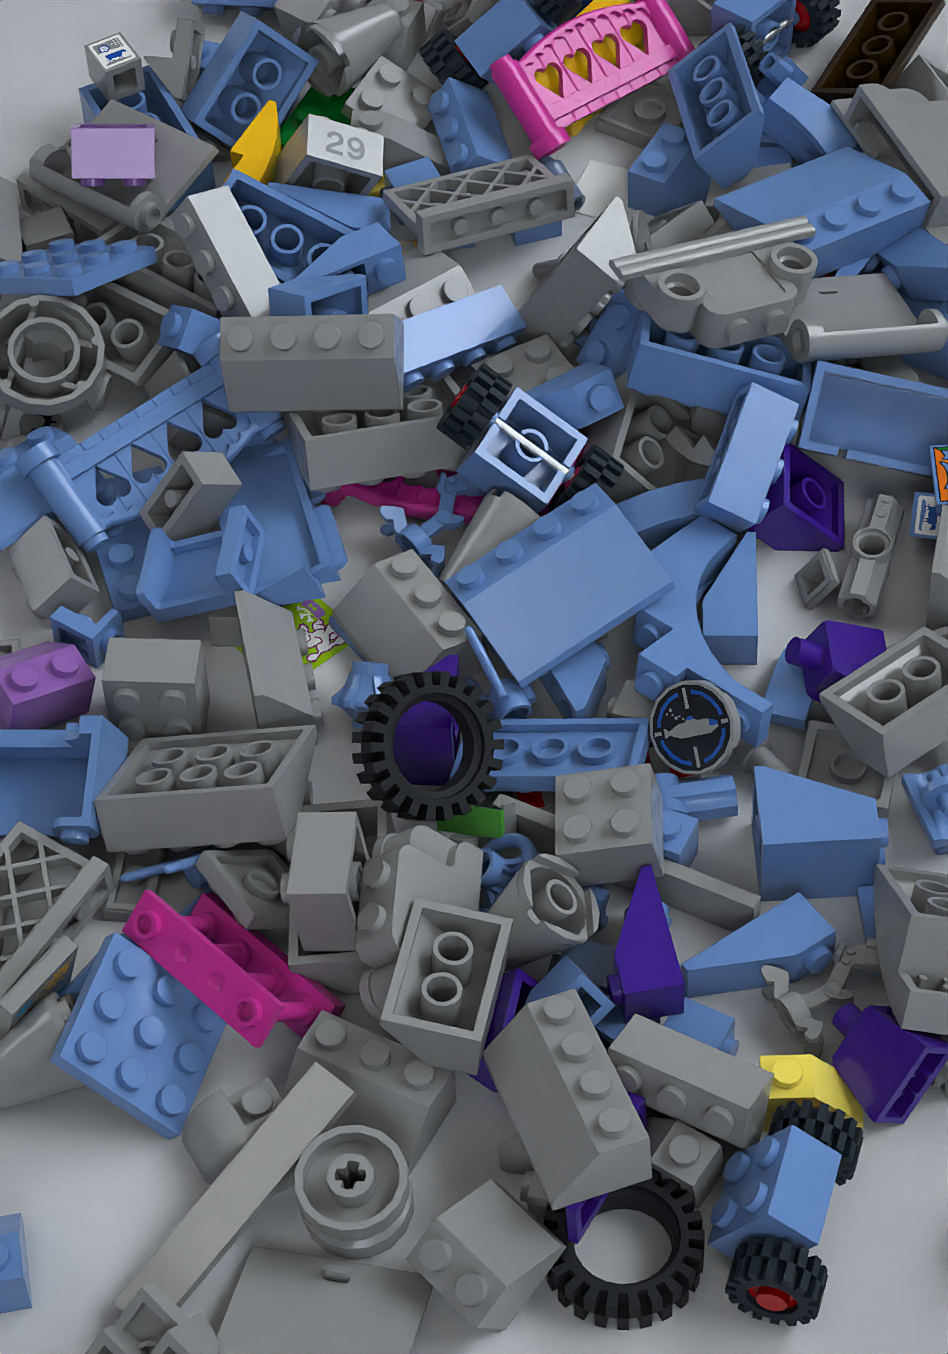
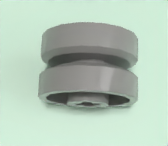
M363 1125L338 1126L318 1135L302 1151L294 1171L295 1194L300 1206L303 1222L311 1239L327 1253L346 1259L371 1258L391 1249L406 1233L414 1213L413 1190L409 1179L407 1162L398 1144L380 1130Z

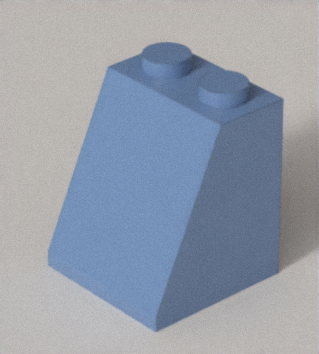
M754 766L751 827L761 901L786 900L798 892L806 899L856 896L857 886L873 885L875 864L886 865L884 847L889 845L887 818H878L876 799L769 767Z

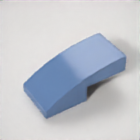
M784 649L774 669L764 699L773 703L771 723L805 730L815 700L811 699L806 693L802 668L786 662V649Z

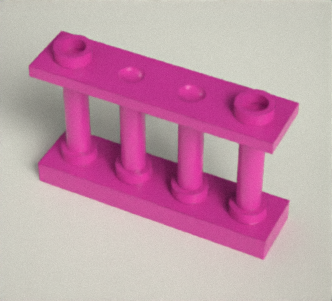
M145 890L122 929L123 933L255 1048H261L276 1022H284L303 1039L322 1010L340 1017L346 1007L342 1001L318 981L291 972L288 967V956L258 930H246L245 927L240 925L225 902L214 893H202L190 916H181L152 890Z

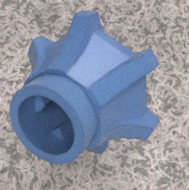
M352 661L351 673L348 674L346 683L341 690L332 696L331 700L332 705L342 708L349 717L353 718L352 727L363 728V725L355 722L359 712L369 711L370 708L364 702L369 695L380 694V691L377 689L378 686L384 682L391 681V676L388 675L389 664Z

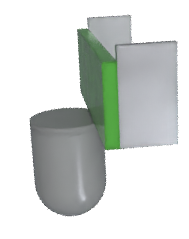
M512 801L501 805V810L470 806L472 811L465 815H454V819L437 821V831L460 833L450 836L449 839L456 844L469 842L478 847V836L498 839L506 833H517L516 802Z

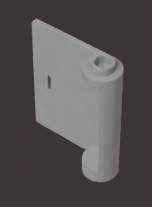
M111 99L90 124H155V179H147V186H122V179H106V186H81V179H72L71 146L67 151L52 144L41 146L33 155L29 170L30 176L35 182L133 230L147 233L161 222L162 218L219 152L211 144Z
M885 273L811 279L806 300L799 305L793 306L788 328L785 332L778 334L793 359L798 363L816 362L817 360L832 361L938 352L943 348L948 339V321L935 308L924 309L918 319H916Z
M252 1245L216 1337L219 1343L218 1354H412L433 1286L420 1273Z

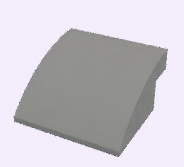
M875 864L873 891L877 949L883 982L893 1014L901 1029L948 1035V874Z

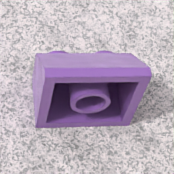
M72 124V179H81V186H106V179H122V186H147V179H155V124Z
M46 641L0 656V729L37 730L89 712L96 677L74 644Z

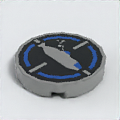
M686 680L666 688L655 701L649 718L650 738L656 753L668 767L683 774H705L723 767L730 759L728 757L732 754L733 748H737L741 737L740 716L733 699L726 692H722L718 687L713 686L715 684L707 680Z

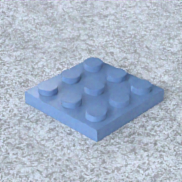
M69 238L55 240L49 243V249L27 251L21 254L22 260L0 262V294L77 296L157 263L155 246H137L136 240H122L111 245H105L104 239L88 240L80 243V245L74 244V240Z
M114 932L104 938L49 1062L166 1139L171 1140L181 1134L183 1124L191 1110L226 1022L149 954Z

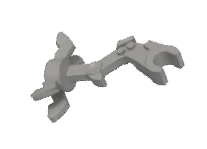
M867 938V943L847 947L842 939L832 955L835 965L829 980L823 986L803 996L796 990L789 992V973L787 971L769 965L761 967V975L766 985H772L762 988L763 997L766 1000H774V1008L778 1011L785 1027L796 1036L797 1040L806 1044L804 1048L805 1054H811L820 1059L823 1051L824 1035L822 1032L824 1021L813 1019L811 1013L829 1004L841 1006L854 1002V993L844 989L854 969H863L865 972L882 974L876 938Z

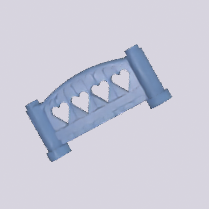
M220 332L209 338L194 351L193 356L202 368L63 454H60L52 441L48 439L29 449L14 463V466L24 480H32L78 547L84 548L87 554L99 549L109 540L105 533L108 528L142 518L139 514L140 510L176 461L168 454L167 425L197 437L201 443V448L194 452H222L229 463L244 449L252 437L256 435L262 436L266 442L286 428L282 421L284 417L280 412L231 413L229 411L220 365ZM202 403L232 415L236 421V426L232 429H222L221 436L212 439L207 437L203 430ZM131 446L161 459L165 464V471L160 474L152 473L150 481L146 483L137 482L132 475ZM95 469L125 481L130 488L129 494L126 496H116L115 502L112 505L104 506L100 504L96 498Z

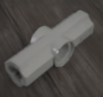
M879 494L873 499H867L858 532L852 538L851 556L837 600V608L845 612L848 618L864 620L866 617L875 616L884 583L890 576L891 558L905 513V506L899 504L893 496Z

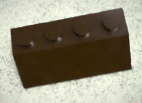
M871 0L810 92L831 104L832 100L853 99L858 86L863 84H880L888 89H892L946 5L945 0Z

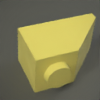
M811 1054L760 1056L759 1067L774 1073L762 1132H769L772 1117L777 1107L781 1104L786 1107L787 1102L794 1100L799 1106L802 1105L803 1100H810L813 1107H819L821 1102L828 1104V1110L831 1112L840 1109L846 1112L844 1119L853 1117L857 1121L856 1127L863 1129L862 1106L835 1067Z

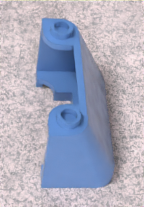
M80 715L79 725L77 723H67L66 730L0 729V837L5 838L17 822L21 821L49 838L60 839L63 843L70 845L89 844V839L98 837L101 832L94 799L127 759L129 738L103 715Z

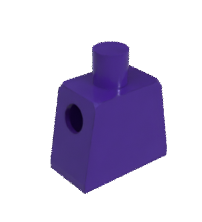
M827 620L822 622L806 639L793 637L787 644L785 660L789 664L802 668L806 693L811 699L821 703L819 693L887 650L884 632L879 629Z
M854 1003L845 1004L835 1013L832 1019V1024L845 1037L832 1056V1065L874 1123L904 1124L948 1060V1042L935 1033L901 1029L892 1008L889 1006L869 1005L861 1011Z

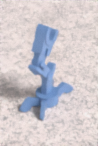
M441 472L436 485V489L441 495L439 510L420 527L414 523L407 526L403 508L396 506L380 507V516L388 523L380 527V533L386 537L394 535L395 542L399 544L403 552L413 549L425 565L431 569V572L437 579L445 568V545H433L431 539L445 529L454 530L464 525V517L453 514L455 499L458 495H467V497L487 495L486 492L459 473L447 477L444 472Z

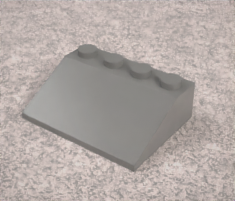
M450 375L434 381L432 377L424 379L419 386L403 393V410L282 412L301 476L309 490L328 493L339 490L342 485L354 483L376 485L383 482L384 478L396 476L419 478L424 476L427 471L438 469L456 471L471 446L465 450L436 428L446 409L460 391L458 385Z
M316 724L141 739L94 799L107 852L126 851L127 854L137 855L145 853L150 849L169 848L171 851L180 852L202 845H214L216 848L224 849L245 842L274 845L286 840L288 833L292 831L297 823L298 812L302 811L318 734Z

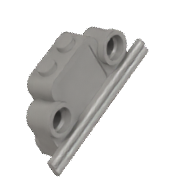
M880 84L859 85L853 99L832 100L831 107L866 155L906 173L931 201L921 228L948 245V228L946 227L948 225V100L928 101L925 96L915 90L908 88L888 89Z
M803 215L610 259L608 265L621 281L627 280L624 295L631 304L639 310L646 311L660 328L673 333L689 331L701 345L718 349L777 335L787 330L793 306L799 305L806 300L811 279L815 275L818 265L817 256L813 251L803 245L795 244L793 241L813 237L816 231L813 224L809 223L807 217Z
M418 825L400 833H390L380 837L375 842L372 858L368 859L363 866L356 933L357 953L361 960L369 966L360 977V997L364 1007L374 1018L378 1020L381 1018L415 898L479 911L483 850L469 842L456 844L425 825Z

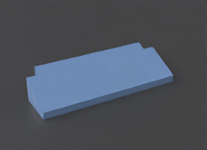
M256 435L229 463L241 481L242 487L218 518L221 530L225 529L229 508L245 504L266 532L253 595L278 606L325 598L322 584L341 581L338 571L348 561L332 509L327 504L317 505L326 497L327 493L309 490L301 476L290 437L280 442H277L275 438L265 442L262 436Z

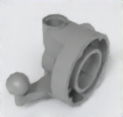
M85 293L77 296L31 295L30 297L15 300L0 311V450L7 447L14 448L27 440L25 435H14L8 438V440L1 438L11 406L26 414L46 416L70 411L76 407L91 411H103L110 392L112 375L107 373L105 344L99 326L85 310L87 306ZM32 358L33 362L41 360L53 361L64 371L58 375L45 378L35 377L27 373L23 368L25 359Z

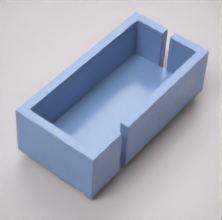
M819 360L814 362L811 373V390L803 409L795 447L833 457L838 455L839 449H842V459L932 478L929 446L948 445L947 388Z

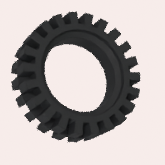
M446 671L402 674L393 677L394 681L382 683L377 687L380 694L369 695L364 702L370 708L369 711L359 712L355 722L363 725L362 732H352L351 743H361V753H352L353 764H363L365 771L356 775L360 784H371L372 786L366 792L372 801H383L380 808L386 812L398 813V818L416 821L454 819V815H465L472 811L469 805H480L486 799V796L481 792L482 789H493L497 782L496 779L489 776L490 771L501 770L503 760L493 758L494 750H504V739L493 738V731L502 729L499 718L489 719L487 715L495 709L490 700L480 701L478 698L483 691L477 685L466 686L468 679L460 675L450 676V672ZM423 701L436 703L446 709L457 722L463 740V755L458 770L453 778L444 786L433 791L421 790L410 784L400 773L393 754V736L398 722L403 714L412 706Z
M653 1168L651 1179L610 1192L596 1214L597 1216L611 1210L629 1209L640 1211L654 1218L663 1226L670 1237L672 1251L663 1267L645 1280L635 1283L618 1284L604 1281L594 1276L582 1265L577 1257L574 1247L575 1243L568 1241L566 1207L554 1211L546 1210L544 1226L566 1246L564 1252L547 1273V1283L551 1291L558 1289V1301L565 1308L571 1303L574 1304V1315L584 1321L589 1312L593 1313L595 1326L606 1328L608 1318H616L617 1330H629V1319L638 1318L640 1328L642 1329L652 1326V1314L658 1313L663 1322L672 1316V1305L675 1303L682 1309L689 1301V1290L695 1293L699 1285L700 1273H703L705 1230H702L703 1219L700 1210L694 1211V1199L689 1192L680 1196V1184L670 1179L664 1186L661 1173Z

